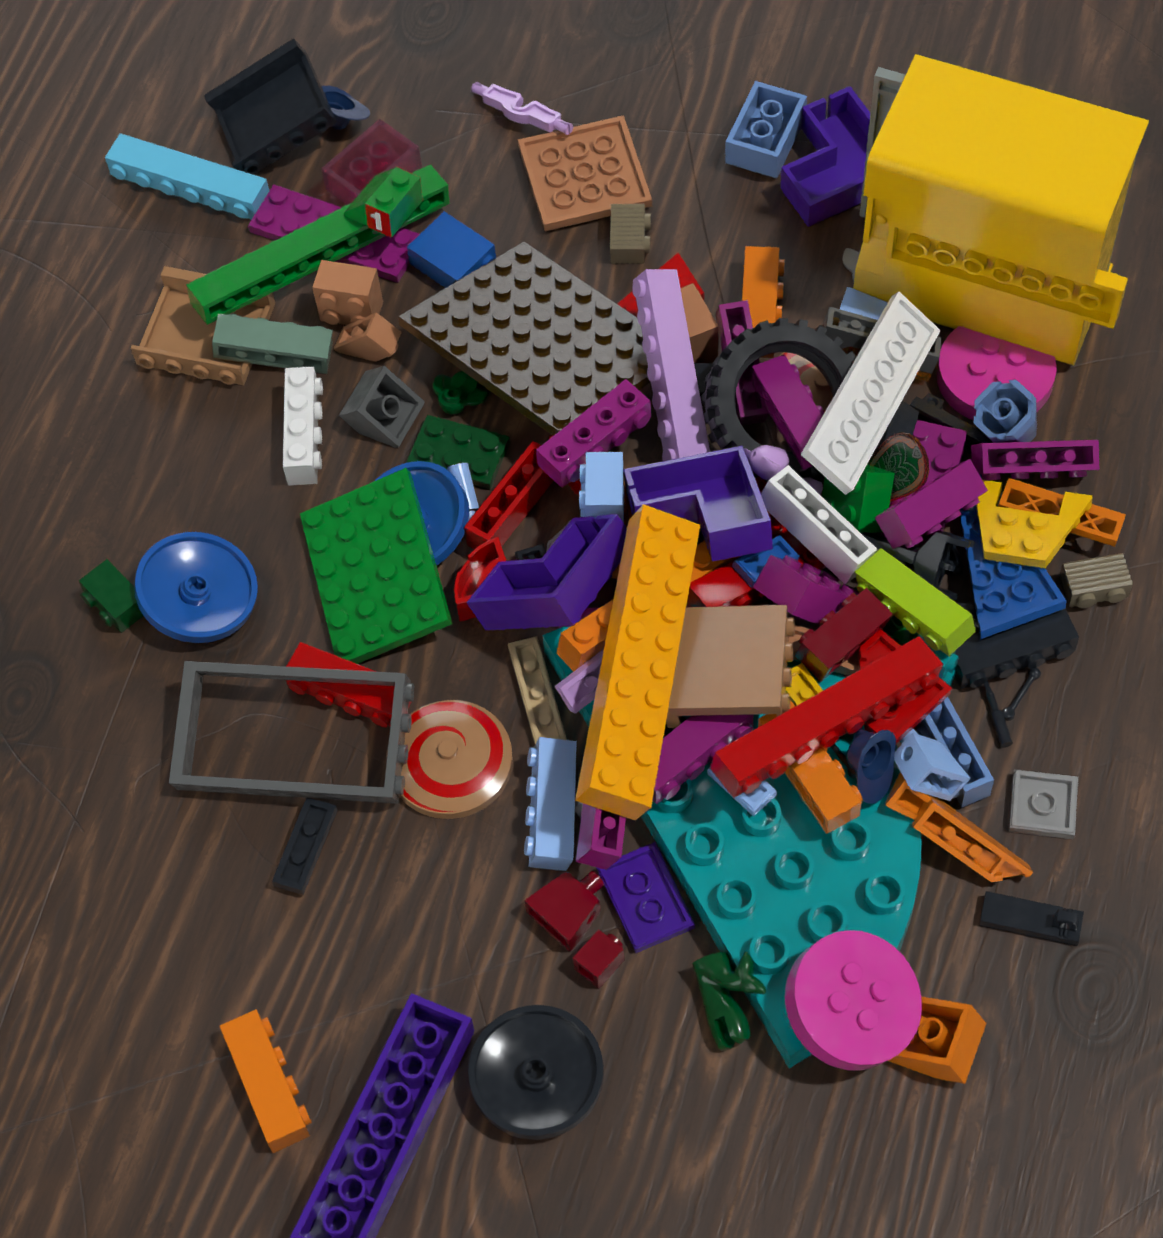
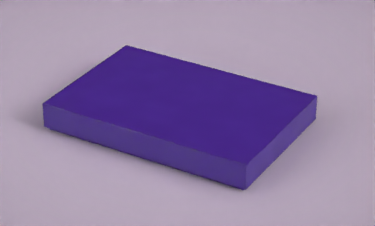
M655 842L622 855L618 861L606 870L596 867L597 873L604 882V888L635 954L695 929L694 921Z

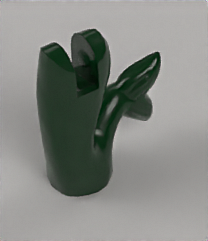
M747 951L744 952L735 971L731 967L726 952L710 954L694 961L692 965L698 979L707 1022L717 1047L721 1051L733 1048L735 1042L739 1044L745 1042L751 1035L749 1024L744 1012L729 990L750 994H766L764 984L753 976L754 964L750 954Z

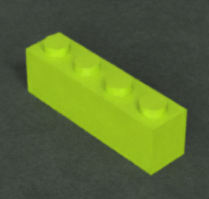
M882 548L855 571L859 593L867 588L895 617L902 621V624L909 632L920 634L932 649L936 651L940 649L950 656L976 632L973 616L970 612Z

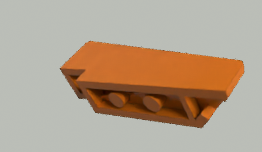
M899 773L885 805L913 819V828L990 882L1003 881V878L1019 875L1030 877L1033 874L1029 864L943 800L911 790L902 773Z

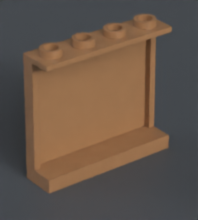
M164 266L161 273L164 287L140 346H131L136 364L147 369L157 368L167 370L173 374L183 373L193 375L199 379L218 380L229 385H244L252 363L213 358L212 341L216 321L206 325L190 304L186 284L207 274ZM273 292L230 314L269 320L275 306Z
M787 605L686 608L666 719L668 728H677L681 724L682 716L777 714L779 716L790 710V695L786 693V687L792 686L791 668H787V663L793 662V643L789 642V637L795 636L794 618H789Z

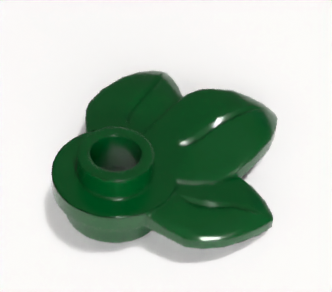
M463 371L455 373L452 378L439 374L433 381V391L438 395V403L441 409L448 414H458L463 411L466 405H479L488 397V392L481 388H476L477 381Z

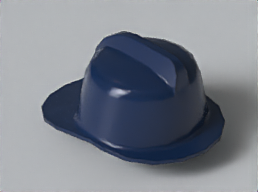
M322 86L337 121L336 124L331 126L334 129H344L351 120H364L370 116L369 109L344 90L333 86Z
M858 730L855 732L854 740L847 751L846 760L849 767L857 774V788L861 793L863 801L867 804L880 801L886 795L892 783L896 738L894 733L889 730H881L877 733Z

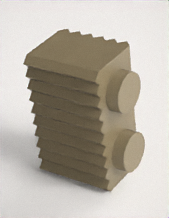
M611 204L610 259L612 264H643L645 253H650V236H645V230H651V213H645V204Z
M1123 553L1062 563L1059 575L1068 605L1071 608L1074 606L1088 608L1097 602L1109 601L1110 603L1120 602L1129 596L1133 585Z

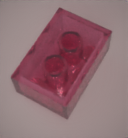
M379 119L322 167L321 170L326 190L348 205L356 199L374 176L395 167L413 173L422 168L419 146Z

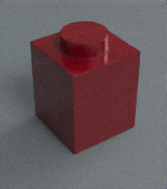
M599 929L573 957L574 969L598 989L625 961L621 941L611 933L605 935Z

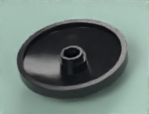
M528 1005L512 1009L500 1015L482 1031L470 1055L468 1075L474 1101L481 1113L491 1124L509 1135L538 1140L564 1134L579 1125L589 1115L596 1105L602 1090L604 1067L598 1042L590 1029L580 1019L565 1010L553 1006Z

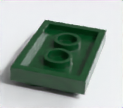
M427 415L407 463L416 461L431 462L445 469L455 464L468 463L473 486L491 490L509 447L510 438L506 435Z

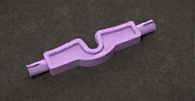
M475 82L472 85V93L482 96L483 103L503 111L504 115L514 122L532 124L547 132H552L556 129L566 135H569L573 130V124L561 120L560 113L549 109L537 101H532L526 106L521 107L523 97L519 93L504 89L495 84L487 87L479 82Z

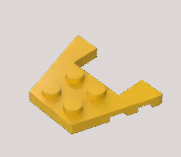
M982 480L988 491L978 497L980 503L976 505L984 559L1046 568L1065 543L1066 536L1072 529L1077 527L1084 512H1088L1091 508L1092 495L1065 492L1059 515L998 507L1002 490L1001 482Z

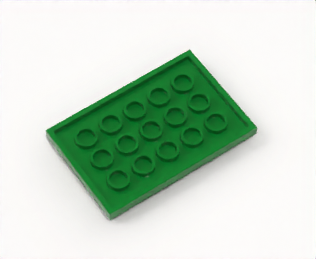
M407 468L300 513L336 656L358 664L452 625L412 475Z

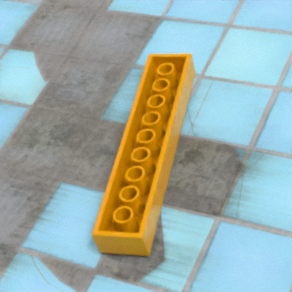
M644 504L628 521L575 801L632 820H637L652 805L700 525Z

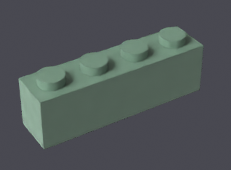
M218 314L212 341L213 358L281 368L314 367L316 373L327 374L332 350L333 330L325 329L321 326L297 325L293 322L282 323L269 321L264 318L240 317L236 314Z

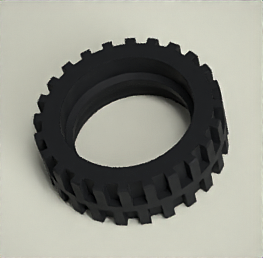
M779 318L775 323H768L767 320L758 323L752 329L748 328L741 332L715 359L712 364L713 367L706 375L704 381L706 390L701 395V404H705L706 412L703 415L705 424H709L711 433L708 435L711 444L717 442L721 450L743 446V448L752 451L761 446L744 430L735 408V392L738 381L745 369L758 358L771 353L786 352L807 359L823 374L831 389L832 397H834L851 368L852 362L856 359L853 351L846 354L840 346L844 341L837 336L832 340L826 336L827 328L821 325L816 329L807 326L808 321L799 319L796 323H788V318ZM786 452L789 458V466L802 479L805 477L813 478L821 474L814 466L803 470L793 452Z

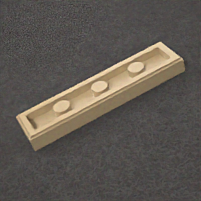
M535 636L508 643L509 653L534 743L536 744L539 737L567 740L538 637Z

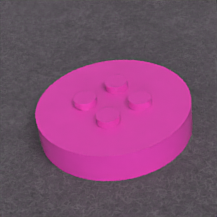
M959 326L948 335L941 347L937 365V383L947 403L958 413L971 420H974V416L976 417L975 399L992 382L999 381L1005 384L1010 383L1008 380H1017L1034 395L1037 411H1039L1047 402L1052 392L1057 370L1055 356Z
M848 930L836 932L820 939L797 958L786 982L785 1004L793 1031L810 1053L836 1068L865 1070L892 1059L909 1045L920 1023L922 999L918 980L905 957L893 945L871 933Z

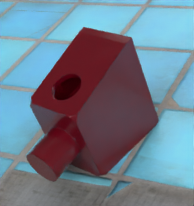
M590 871L580 882L569 872H564L525 900L526 913L571 952L601 911L600 901L594 894L604 886V882L593 871Z

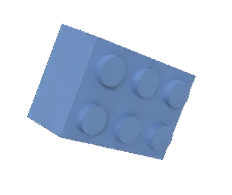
M755 81L726 139L725 163L777 178L801 129L802 107L807 105V96Z

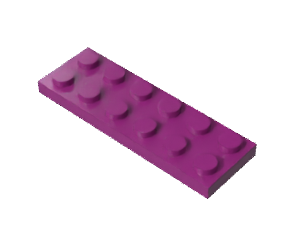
M273 184L248 227L251 233L275 241L342 207ZM400 228L392 238L386 235L335 262L377 268L379 277L399 283L410 264L407 246L420 234Z

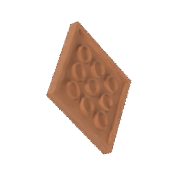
M624 115L575 126L569 135L560 131H554L518 140L519 151L544 231L611 216V204H645V208L652 207V198Z

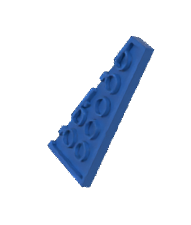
M976 505L965 511L963 508L959 509L963 537L975 541L974 547H965L980 639L1066 608V599L1045 568L984 559Z

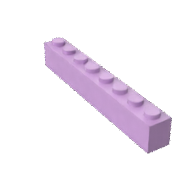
M645 269L633 280L632 291L637 301V319L642 329V347L647 357V375L652 385V403L654 409H656L658 419L657 431L663 447L662 459L667 461L710 452L677 269Z

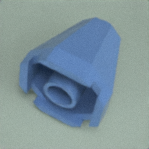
M1008 380L1010 383L1002 384L1001 381L992 382L975 399L976 417L974 416L973 423L995 443L1031 442L1037 435L1036 398L1017 380Z

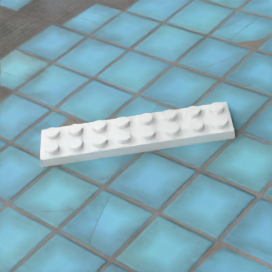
M899 291L891 296L801 453L809 463L845 495L853 491L941 331Z

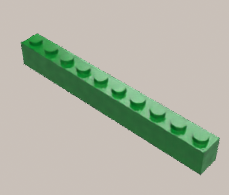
M431 164L412 173L421 177L423 201L400 228L450 204L448 184ZM350 204L345 205L280 239L272 241L186 284L190 304L206 325L217 320L218 314H230L318 270L321 260L334 262L386 235L345 217L344 211Z

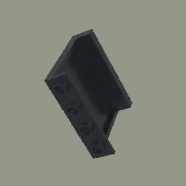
M294 38L204 95L207 104L217 114L235 161L231 163L236 170L252 175L257 174L260 170L281 159L284 155L302 146L305 142L337 123L307 52Z

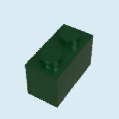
M108 559L78 580L83 590L80 594L82 599L90 608L96 606L101 611L99 616L108 627L114 625L122 633L143 617L135 598L134 586Z

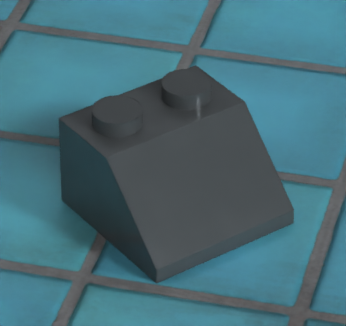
M381 366L365 371L339 417L359 434L397 448L405 438L425 401L386 366Z

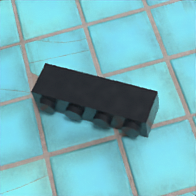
M1066 609L982 639H980V634L971 636L955 651V654L959 656L954 669L956 670V681L960 689L969 686L976 688L985 684L987 680L996 677L1007 678L1017 670L1026 667L1030 669L1037 668L1045 661L1054 658H1067L1076 651L1079 635Z

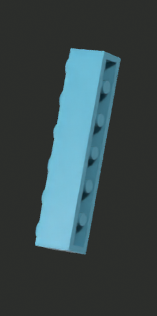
M121 133L105 156L110 175L117 179H125L135 182L142 187L154 188L167 195L173 194L185 198L192 203L198 202L210 206L218 211L223 210L233 213L240 218L252 219L269 192L267 179Z

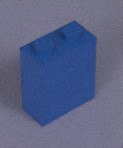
M445 211L407 246L409 263L445 288L496 258L495 245Z

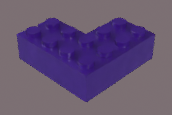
M851 86L828 96L827 119H825L826 100L824 98L802 107L801 129L817 151L781 167L780 188L808 227L861 203L870 112Z
M743 446L623 469L626 495L631 513L634 515L644 504L688 521L699 523L711 561L725 560L773 549L771 520Z
M618 514L599 515L595 519L593 516L573 518L542 558L498 562L467 601V604L485 630L573 626L581 619L582 613L596 599L599 590L611 579L612 573L620 564L627 528Z

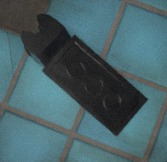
M943 531L936 532L921 549L914 546L907 549L905 544L892 549L886 537L873 533H861L877 548V551L882 548L905 566L914 567L916 574L950 599L957 600V593L940 586L945 570L954 572L956 565L948 563L953 545L969 548L974 547L975 541Z

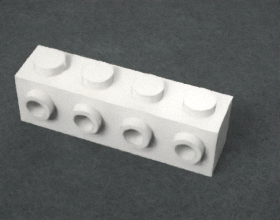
M314 367L285 368L283 469L288 486L317 484L318 469L322 468L321 452L318 451V444H322L321 427H318V420H322V404L319 402V395H323L322 378L316 377Z
M789 465L768 480L761 493L767 511L845 585L856 577L855 571L875 554L877 548Z

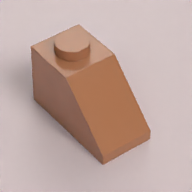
M376 312L344 326L334 350L338 353L376 362L383 358L391 357L397 351L399 346L397 342L402 332Z

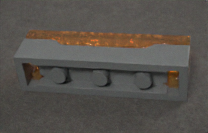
M829 306L821 326L827 328L825 335L833 340L838 336L844 341L840 347L846 354L853 351L857 357L878 320ZM937 337L915 376L916 379L929 381L940 357L941 337Z

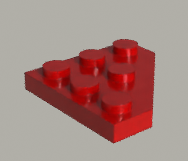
M879 629L859 648V670L896 650L901 645L883 630ZM939 677V681L927 691L921 689L905 704L899 705L897 703L890 707L888 712L881 718L876 720L871 718L864 722V730L874 733L881 730H889L894 733L897 744L950 695L952 687Z

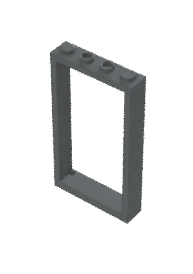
M184 661L169 784L177 790L398 804L399 795L404 794L405 777L401 776L402 764H406L408 760V745H404L405 734L410 733L412 719L411 714H408L409 702L414 700V683H411L406 673ZM204 675L395 686L384 787L191 776Z

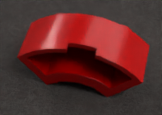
M499 537L491 539L474 549L467 556L468 560L460 572L458 571L454 593L460 622L476 617L468 606L467 601L497 563L506 561Z

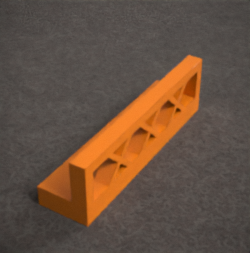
M1008 478L998 507L1059 515L1064 495ZM1092 504L1089 511H1085L1081 516L1077 527L1069 533L1115 547L1126 514Z

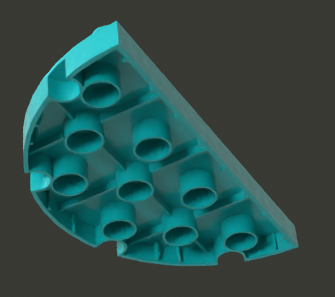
M567 626L542 635L544 653L561 681L573 673L570 667L556 653L561 632L568 629L569 627ZM793 659V662L787 663V668H793L801 664V662ZM810 672L823 690L845 678L841 673L833 672L820 682ZM594 700L579 711L588 727L590 725ZM754 714L753 730L758 728V718L766 714ZM682 716V717H684V718L687 720V719H688L689 717H691V716ZM847 732L840 736L835 743L846 758L848 748L854 740L855 733L849 734ZM830 747L827 748V753L831 759H837L842 765L845 772L844 777L849 785L857 787V777L851 778L847 773L848 769ZM712 760L705 765L703 772L693 780L688 779L680 785L679 791L668 800L664 798L657 805L652 800L651 808L641 816L720 952L727 953L733 971L736 970L744 952L747 951L750 954L754 964L753 976L764 984L766 994L745 993L788 1068L793 1067L812 1055L793 1031L786 1011V982L797 958L820 939L840 931L855 930L871 933L886 940L899 952L912 918L920 877L922 840L921 833L912 826L913 819L885 805L901 772L895 760L892 783L886 795L880 801L873 804H867L863 801L859 817L828 834L825 833L785 772L775 779L769 777L765 780L777 791L776 796L756 815L752 816L707 774V769L711 767Z

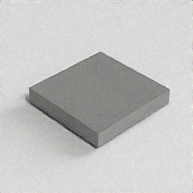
M1014 769L1009 832L1074 839L1078 777Z

